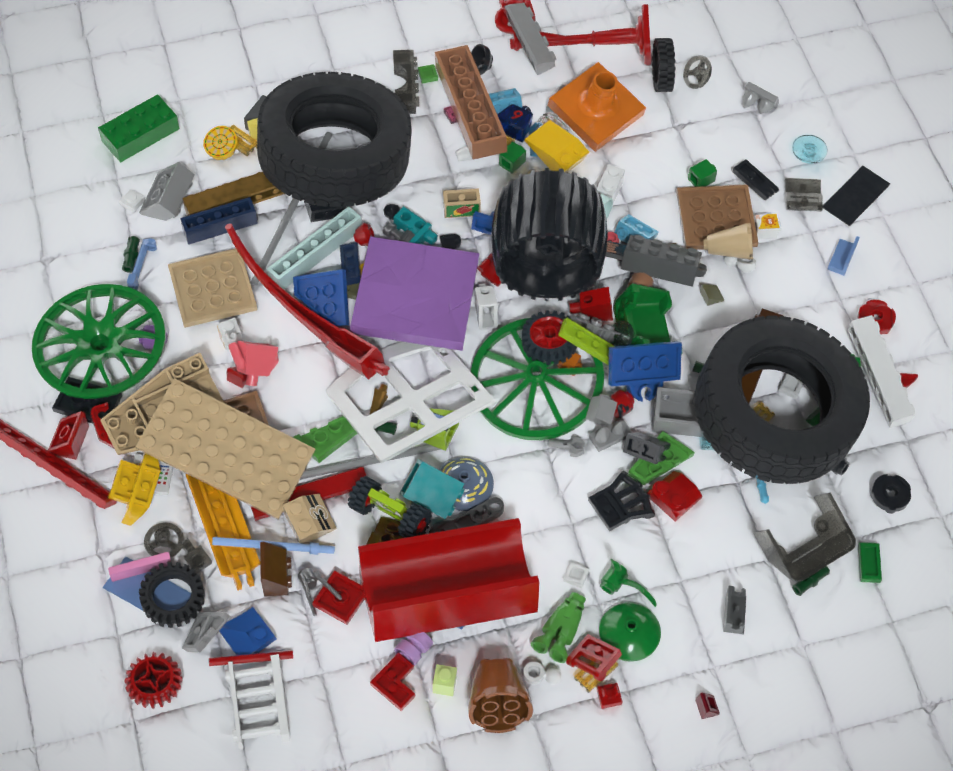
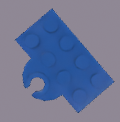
M673 341L609 347L608 385L611 387L626 385L627 391L632 397L643 402L641 391L644 387H647L645 399L648 401L653 400L656 397L657 388H663L664 381L681 380L682 342Z

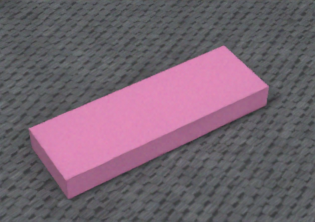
M164 552L109 567L108 571L112 582L151 572L152 568L158 570V565L162 563L166 567L167 562H171L169 552Z

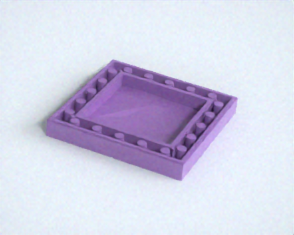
M370 236L350 332L357 335L463 351L479 253Z

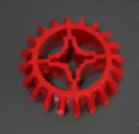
M153 651L152 657H148L146 653L143 660L137 657V664L131 663L130 667L132 670H126L128 677L124 680L127 685L125 689L129 693L130 699H135L134 701L137 705L142 703L144 708L150 704L152 709L158 703L163 708L164 701L171 703V696L177 698L176 690H181L179 683L183 681L182 676H180L182 671L180 668H177L178 663L173 661L170 655L165 658V654L161 653L157 657L156 652ZM154 667L163 668V669H165L166 671H164V670H159V671H158V670H155ZM146 671V674L140 677L141 674ZM151 674H153L154 678H156V681H155L156 687L154 686L153 682L151 681V680H152ZM168 683L167 686L163 690H161V687L164 684ZM141 690H152L154 693H145Z

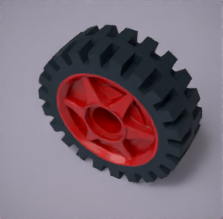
M545 310V314L540 311L538 316L533 314L531 319L528 318L522 330V347L529 358L532 357L533 361L538 360L542 363L546 361V365H551V362L557 365L559 360L563 363L566 362V358L570 359L572 354H575L577 346L558 334L563 320L566 318L571 319V317L568 315L565 317L563 312L558 315V312L553 310L552 314H550V310Z

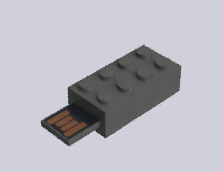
M631 235L627 245L607 241L605 257L622 260V270L645 273L650 277L693 287L696 277H704L707 272V266L700 263L702 252L694 248L686 249L677 244L662 243V241L657 239H645L641 235Z

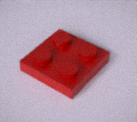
M334 570L327 583L342 596V599L339 600L323 586L312 602V605L348 625L365 600L362 585Z

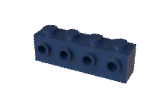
M250 197L180 218L188 245L228 233L225 229L227 224H232L235 231L258 224L256 210Z

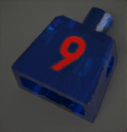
M511 104L497 115L506 136L523 143L532 125L534 114L526 105L521 108Z

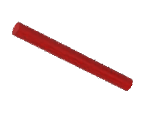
M293 650L208 658V663L210 667L228 665V662H233V664L271 661L270 655L279 654L280 660L293 659Z

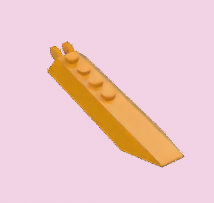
M186 474L221 576L233 577L237 591L242 590V583L239 579V575L245 574L249 587L254 586L251 572L260 565L255 548L212 545L213 537L252 540L237 499Z

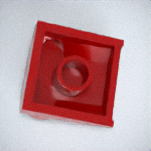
M673 471L664 479L655 482L652 489L648 491L651 496L650 500L675 522L703 497L697 486L684 474Z

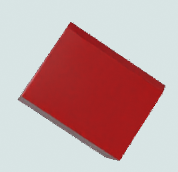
M80 411L60 419L49 445V452L56 456L77 459L89 429L84 412Z

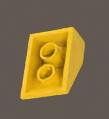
M551 120L524 139L551 171H559L560 168L568 173L589 154V150L578 138Z

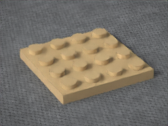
M236 248L168 264L184 328L257 311L245 263Z

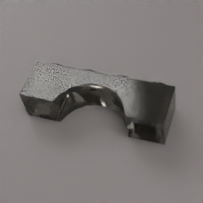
M393 50L394 75L400 76L406 81L402 87L395 89V95L405 104L409 114H416V107H419V96H416V93H419V83H415V80H418V70H414V67H418L417 57H414V50Z

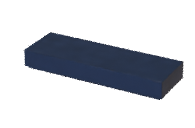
M358 242L340 245L341 269L346 270L347 286L360 283L361 267Z

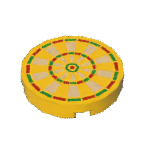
M227 126L212 128L203 140L205 152L216 160H225L231 157L239 145V139L235 131Z

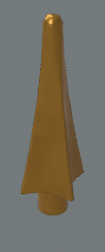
M381 384L379 389L375 388L370 414L382 408L388 398L386 395L388 386Z

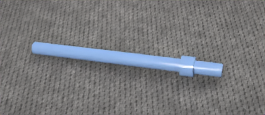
M222 537L212 538V545L260 549V542H267L284 548L287 551L309 552V554L318 555V553L334 554L335 546L319 545L316 542L302 544Z

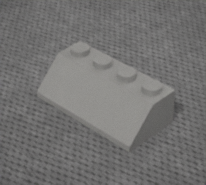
M525 3L506 5L507 18L537 76L556 67V56L553 51H549L547 47L549 43L546 37L541 36L539 23L533 21L532 17L534 15L531 8H527Z

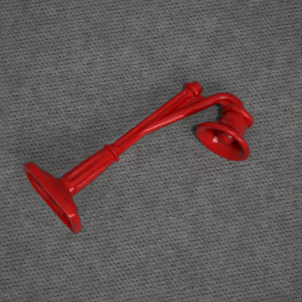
M499 0L500 9L495 15V25L501 32L514 35V39H510V48L515 51H519L523 47L512 26H508L509 20L506 15L505 6L525 3L527 8H531L534 15L532 19L535 22L536 16L531 0ZM648 4L642 5V15L638 16V24L633 28L597 32L593 30L590 34L566 36L540 31L541 36L546 37L549 43L548 46L592 44L595 47V45L637 44L639 53L644 55V64L646 66L651 65Z

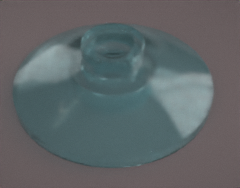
M802 135L793 142L792 151L800 161L813 164L821 162L826 157L828 148L821 138L815 135Z

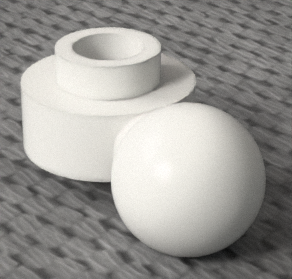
M724 257V262L727 266L733 267L737 265L742 272L749 273L756 269L757 261L754 258L748 260Z
M529 662L524 667L523 678L529 684H538L542 679H546L549 684H557L561 680V672L554 667L545 671L540 663ZM529 673H536V677H531Z

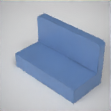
M856 236L854 243L843 239L839 240L827 270L845 276L857 248L859 236Z

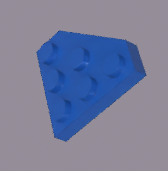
M340 269L293 277L294 296L305 303L311 311L337 327L349 326L346 270Z

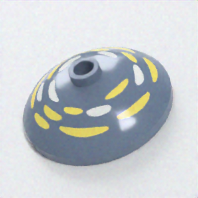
M457 457L447 461L440 467V471L464 483L463 488H465V491L460 499H456L454 503L455 510L469 511L491 497L494 488L493 476L489 468L481 461L471 457Z

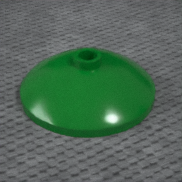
M621 603L610 608L602 617L599 626V637L601 641L620 649L622 654L619 658L620 660L635 662L649 657L657 649L661 638V627L656 616L648 608L636 603ZM633 624L635 628H629L628 625Z

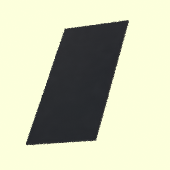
M862 165L822 208L848 226H851L891 183Z

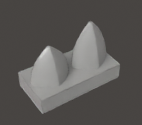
M750 81L745 86L746 92L743 96V108L752 106L757 100H760L758 106L760 114L766 113L772 108H777L779 104L778 96Z
M620 418L612 422V424L590 433L589 439L597 451L600 452L625 440L627 433H632L624 419Z

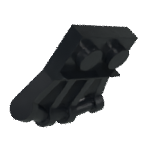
M624 470L610 486L588 497V502L609 532L624 523L627 524L633 519H650L655 517V511L650 503L651 496L643 490V485L640 481L637 482L628 476V473ZM622 482L629 485V487L618 493L614 492ZM631 493H636L638 495L636 498L628 501L625 504H623L620 500L630 495ZM643 503L644 510L628 512L629 509Z

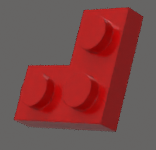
M397 653L370 681V685L401 712L416 697V694L402 683L414 669V665L400 653Z

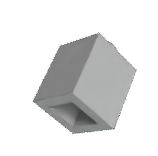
M605 394L592 397L586 420L601 426L612 424L617 402L611 400V397Z

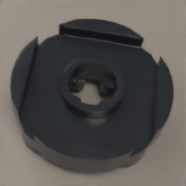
M883 474L873 483L870 497L879 508L889 514H893L908 506L912 497L911 486L899 475L888 476V474ZM886 490H889L890 492L895 491L894 496L888 495V492Z

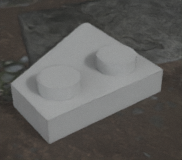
M199 612L182 649L186 652L201 653L229 620L230 615L226 612Z

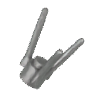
M305 568L298 573V579L305 591L313 616H317V613L312 605L313 600L310 589L316 587L317 580L339 600L342 599V596L321 577L318 571L313 572L311 568Z

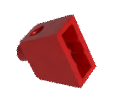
M609 287L581 292L579 294L580 302L569 303L571 314L582 313L589 316L590 319L596 317L602 321H613Z

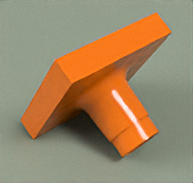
M599 62L551 96L547 105L595 152L641 118L646 110V107L617 80V77Z

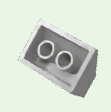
M180 162L159 171L139 214L164 221L177 217L180 213L179 208L183 203L182 198L187 197L186 193L193 184L192 180L195 174Z

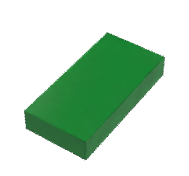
M859 542L860 582L881 583L880 543Z

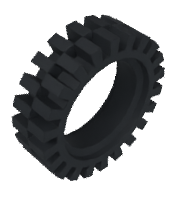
M655 38L652 75L655 92H672L674 89L676 59L672 38Z
M167 562L166 567L163 566V563L159 564L158 570L152 568L151 575L147 573L144 576L145 581H141V588H139V599L148 619L151 618L154 624L158 622L161 627L167 624L168 628H173V624L181 627V622L184 621L186 624L190 623V618L195 619L197 617V611L201 612V605H204L205 591L200 575L196 574L194 568L190 570L187 564L181 566V562H176L175 566L172 565V562ZM179 579L186 582L191 588L189 601L185 606L177 610L168 611L158 607L153 601L155 589L166 580Z

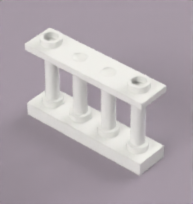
M279 654L270 655L271 663H267V666L237 671L234 670L233 662H228L229 670H225L227 683H231L236 728L232 730L233 743H238L239 750L244 749L242 739L276 734V736H281L282 743L290 741ZM266 674L273 676L274 683H270L269 686L237 690L236 679ZM267 694L275 695L276 702L270 706L239 710L238 699ZM269 714L278 715L279 722L273 726L241 731L240 719Z

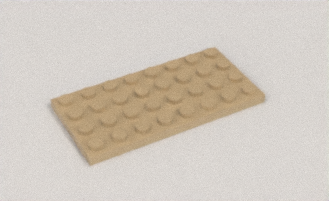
M175 378L135 446L136 449L279 520L283 513V505L290 500L316 450Z

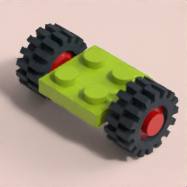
M368 476L361 477L360 481L356 482V486L352 487L353 491L349 494L348 506L354 511L367 515L368 512L372 511V507L376 506L378 510L400 521L398 533L404 538L425 535L426 529H429L428 525L432 521L430 520L432 518V511L422 505L414 503V505L412 504L407 509L403 501L398 498L395 500L389 498L390 495L382 490V485Z

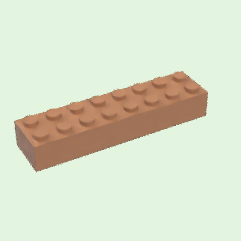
M468 45L434 52L435 68L472 159L507 152V136Z

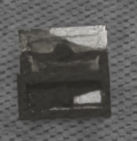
M785 178L786 210L823 211L821 179Z

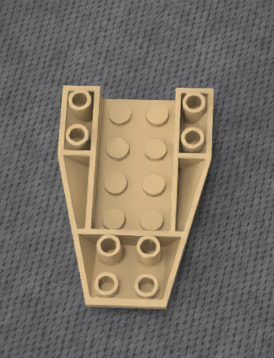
M201 353L165 368L100 420L117 455L140 451L135 446L174 378L224 403L209 374V368Z

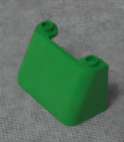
M632 283L617 298L614 304V314L617 330L621 333L619 335L621 346L670 342L665 313L672 307L669 291Z

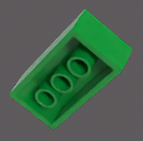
M158 94L98 127L101 141L120 163L180 129L177 115Z

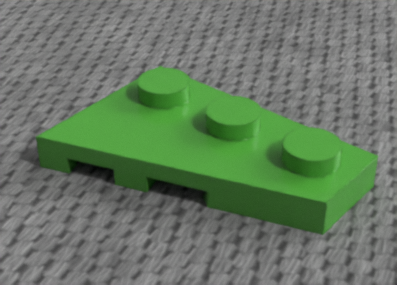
M342 416L328 422V425L319 429L315 427L310 429L309 433L301 436L298 434L293 436V438L315 448L316 450L312 458L320 463L358 433L347 419Z
M662 431L657 439L671 443L670 449L663 452V456L667 458L664 461L658 462V464H653L639 458L629 470L628 475L638 482L640 481L641 484L646 485L693 457L695 452Z

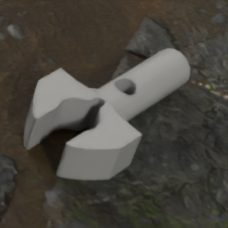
M573 436V440L569 442L548 440L547 444L549 447L567 449L570 452V457H579L584 454V449L575 448V446L585 447V442L580 437Z

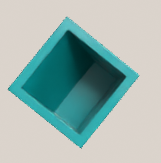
M417 459L399 494L446 519L447 516L450 517L454 512V503L457 498L460 499L465 488H463L464 483Z

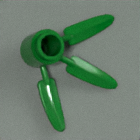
M611 558V566L601 579V589L613 595L619 591L622 585H628L639 590L656 607L657 603L653 596L639 583L628 579L627 569Z

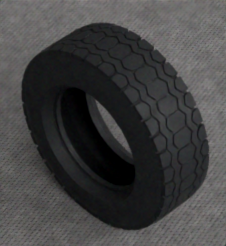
M315 72V75L310 73L303 75V77L298 76L274 88L260 106L257 119V155L259 164L265 177L272 185L286 195H292V198L299 201L304 200L305 203L312 205L316 202L317 206L327 207L328 204H330V207H341V205L343 207L354 206V203L356 206L366 204L367 201L368 203L377 200L378 197L381 198L388 194V192H391L404 177L410 157L411 117L405 104L393 91L378 82L375 83L372 79H364L363 76L356 74L351 76V73L341 72V74L339 72H328V74L326 72ZM318 127H342L365 135L371 142L352 150L332 151L308 145L297 136L307 130Z
M761 316L735 325L712 348L696 383L694 407L696 418L698 419L697 422L701 431H704V437L708 443H711L710 446L716 453H721L720 457L728 464L732 461L731 466L742 472L744 469V474L753 478L758 475L757 479L766 482L771 480V483L784 484V482L785 484H797L798 482L800 484L815 480L833 470L846 457L862 433L870 409V393L867 380L864 379L865 375L862 368L858 367L859 363L853 355L850 356L851 352L845 345L840 346L841 342L834 336L830 338V333L822 328L817 330L818 326L809 322L805 325V321L793 318L791 321V317ZM769 369L781 371L795 377L805 384L814 395L820 410V423L807 429L791 430L777 427L767 422L747 402L742 389V377L754 371Z

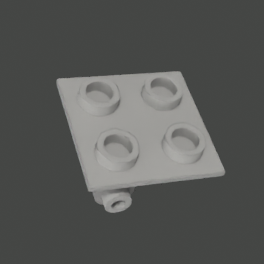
M582 313L579 316L571 314V316L587 324L585 329L608 343L614 341L615 334H621L614 330V326L607 323L603 325L601 319L596 317L590 319L589 316Z

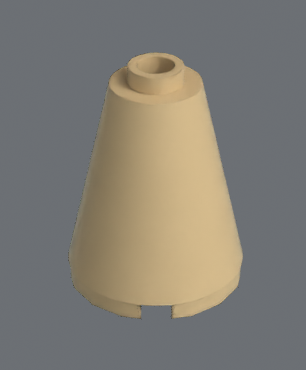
M745 223L707 235V239H704V250H708V254L753 259L751 223Z

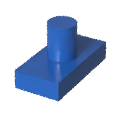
M475 211L471 229L491 235L494 211L490 215Z

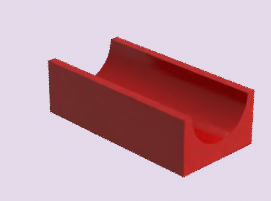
M519 518L358 546L359 576L375 642L407 637L421 632H434L538 612L540 581L538 575L530 576L523 550Z

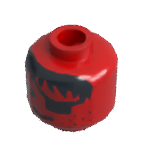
M618 390L610 395L611 400L617 402L614 417L622 418L633 410L634 398L628 391Z

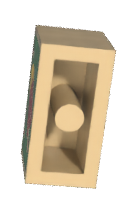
M479 188L443 191L444 218L471 217L475 211L481 213Z

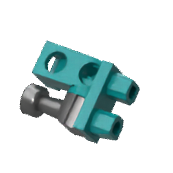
M404 206L394 216V223L388 222L383 229L384 235L387 237L393 236L398 241L425 245L426 241L434 245L438 240V235L432 231V225L428 222L426 223L422 218Z

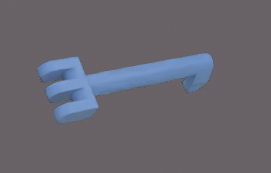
M143 239L132 274L129 273L127 279L128 287L138 290V278L147 250H157L155 239Z

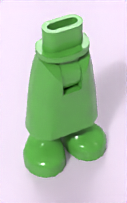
M575 592L566 597L564 602L553 612L543 626L542 631L544 634L535 637L531 642V647L536 652L545 654L550 648L552 639H554L556 642L552 645L549 655L554 661L565 663L568 657L565 645L572 644L581 621L582 611L585 608L586 598Z

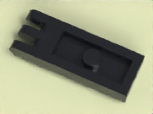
M747 159L733 168V173L763 200L766 201L774 193L779 192L778 186Z

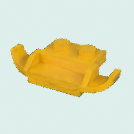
M144 452L139 465L124 460L119 461L108 496L109 499L127 504V509L121 523L129 526L143 516L150 507L161 472L159 460Z

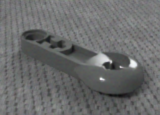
M498 497L490 498L454 520L436 522L431 526L428 534L487 524L503 514L504 502ZM494 503L499 504L501 509L499 511H492L490 505ZM476 514H477L478 516H481V515H482V519H481V520H480L479 518H476V519H475V515H476Z

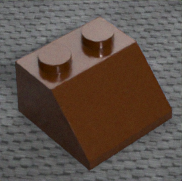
M260 542V577L264 597L289 595V588H292V575H288V569H292V558L288 557L286 549L267 542Z

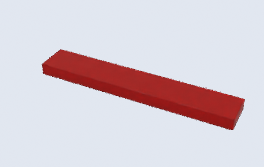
M364 467L297 486L288 502L307 495L320 494L322 500L352 492V487L356 486V482L360 481L361 477L366 476ZM250 506L255 521L270 517V515Z

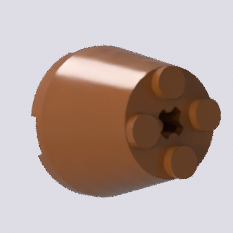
M510 658L483 659L479 662V666L475 671L468 704V714L470 722L483 727L485 732L506 733L514 731L517 725L524 721H529L532 717L533 706L531 697L516 666L513 664V660Z

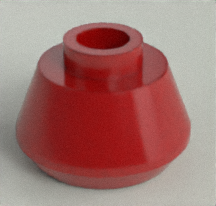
M365 222L353 234L355 242H358L361 246H368L370 236L375 237L371 225Z

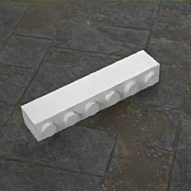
M873 315L852 320L848 327L849 334L889 428L911 423L916 414L915 407L912 403L910 404L908 391L901 383L900 372L895 369L893 356L888 353L887 343L880 334L878 322L874 320Z

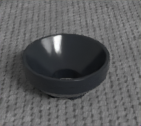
M477 44L472 49L471 54L480 75H482L492 67L493 55L486 45Z

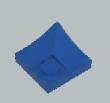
M253 607L226 622L219 630L236 655L257 654L277 640Z

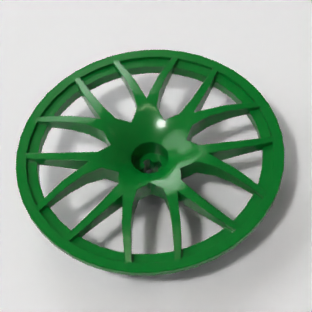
M116 284L87 286L65 295L45 312L34 331L31 348L32 358L43 380L57 391L84 399L109 397L135 386L153 370L164 350L166 341L165 323L153 301L133 288ZM110 296L106 315L98 322L92 315V298ZM115 297L129 300V302L114 311ZM86 300V315L72 306ZM136 304L147 312V314L122 327H116L119 319ZM67 310L83 323V330L67 328L56 323L55 320ZM151 318L155 334L135 329ZM51 327L64 334L45 341ZM133 338L155 339L151 354L120 345L125 340ZM64 343L77 345L75 349L45 361V347ZM123 356L144 358L147 361L135 374H132ZM109 358H116L124 366L130 377L112 386L106 375L104 362ZM83 360H91L80 388L64 383L77 364ZM69 361L60 379L48 368L49 366ZM99 368L108 387L86 389L94 373Z

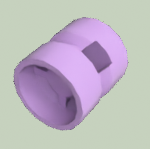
M425 632L405 637L406 640L402 639L395 646V653H400L415 666L422 658L421 653H426L433 645L432 639Z

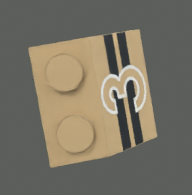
M320 494L301 496L283 505V513L299 543L307 544L337 529Z

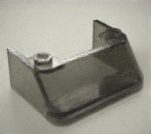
M831 492L814 496L822 512V515L814 521V530L818 536L791 553L787 554L785 549L777 544L770 529L753 533L767 560L791 581L805 580L852 551L856 546V538Z

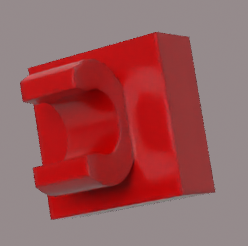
M618 683L597 686L596 690L601 709L622 705L623 701Z

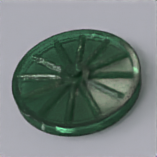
M626 321L616 322L613 325L615 327L614 330L621 334H615L614 341L610 344L615 347L631 345L634 335L632 325Z

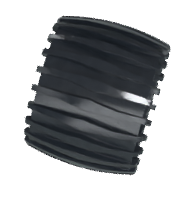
M545 168V171L536 172V169H533L529 174L524 175L521 173L517 179H511L508 185L502 188L497 200L491 230L493 262L501 283L506 284L510 291H517L519 296L525 294L531 296L532 300H535L537 297L545 298V301H549V298H558V301H562L563 297L567 296L574 298L577 293L585 292L589 287H593L602 273L608 239L605 208L597 187L594 184L591 185L586 177H578L576 172L566 173L564 169L560 168L559 171H549V168Z

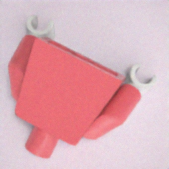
M227 333L224 334L222 341L228 345L237 371L247 374L246 385L257 386L258 376L268 377L278 364V347L276 346L278 341L276 339L270 341V337H267L263 340V343L235 342L237 339L235 333H231L229 337Z

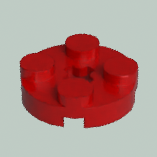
M881 300L867 301L866 304L860 307L857 319L878 315V318L881 319L874 320L879 324L881 335L888 334L896 321L894 309H890L887 303Z

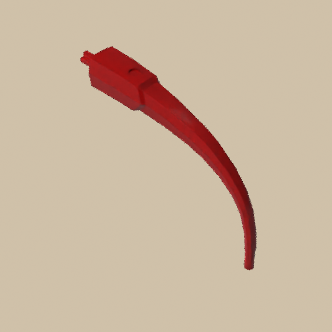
M227 224L225 226L235 248L257 279L295 319L322 341L332 354L368 380L376 373L381 376L389 374L390 368L385 365L383 354L377 347L345 328H338L294 299L276 284L255 262L237 235L233 225Z

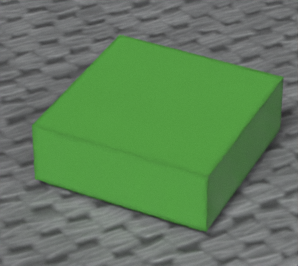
M434 64L418 67V74L422 84L438 81V74Z

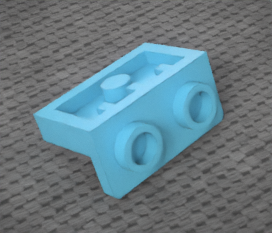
M516 88L489 94L498 117L513 114L515 110L523 111L521 95Z
M628 214L619 220L614 233L617 234L621 241L627 244L631 235H641L645 239L653 240L657 237L659 231Z

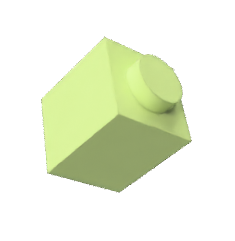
M436 664L433 693L454 696L457 680L456 667Z

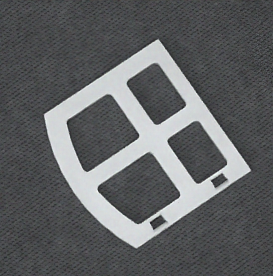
M399 342L379 350L383 354L385 365L390 368L389 374L387 376L384 375V377L400 395L401 399L368 416H363L346 395L364 377L352 368L344 372L326 390L328 397L381 464L496 403L491 394L451 349L408 342ZM432 350L449 369L450 373L418 390H414L392 365L391 361L414 353ZM445 350L448 355L443 357L440 352ZM459 384L475 399L442 418H437L425 404L426 401ZM474 385L479 389L476 392L471 389ZM407 411H413L425 427L391 445H386L374 429Z

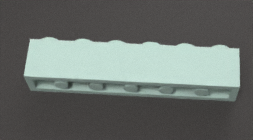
M347 207L266 269L267 275L283 290L293 283V277L304 275L338 249L340 245L351 239L355 230L362 224L361 216L351 207Z

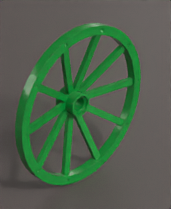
M525 318L511 322L491 334L481 345L474 357L471 373L478 381L480 368L485 357L524 371L481 381L480 383L484 388L525 379L492 412L487 407L481 410L480 413L493 427L509 436L523 440L553 439L575 430L586 421L591 399L550 376L596 374V385L592 397L600 396L604 388L603 362L591 355L595 367L548 369L554 365V362H551V365H546V362L543 364L538 360L533 361L532 357L529 358L526 352H524L522 340L517 331L523 330V325L526 324L528 319ZM511 334L528 366L490 352V349L501 339ZM535 372L541 373L539 375H533V373ZM545 382L584 403L586 407L576 417L564 423ZM531 384L523 429L511 426L497 418ZM475 385L471 387L474 392L479 390ZM537 386H540L557 421V427L545 430H529Z

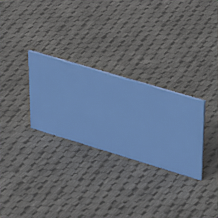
M125 556L120 564L133 560ZM147 573L114 582L109 578L102 588L143 611L139 599V588H141V581H145L144 576ZM166 580L155 589L153 601L163 610H177L185 606L191 597V593Z

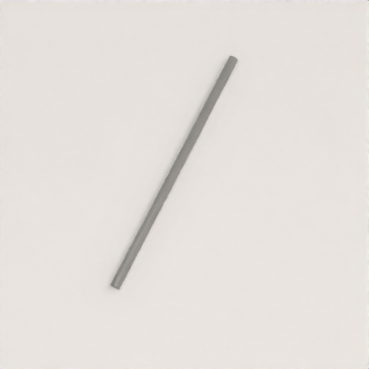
M330 132L325 133L318 148L326 149L332 137ZM292 199L259 264L263 271H265L299 203L297 199ZM254 275L250 283L257 286L259 280Z
M429 444L410 448L390 460L442 449ZM376 456L306 470L300 480L380 463Z

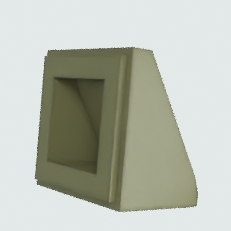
M701 285L700 293L707 306L724 301L717 285Z

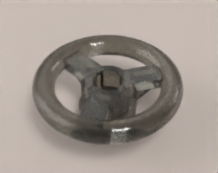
M697 55L687 62L683 71V79L689 88L699 89L706 85L712 74L710 60L703 55ZM701 60L697 67L689 70L694 62ZM688 76L696 77L698 84L691 83Z
M168 522L152 526L144 537V547L150 556L161 554L153 549L167 546L172 549L169 552L170 558H172L181 551L184 545L182 530L175 524ZM169 529L177 534L178 544L171 541ZM154 533L155 541L150 543V538Z

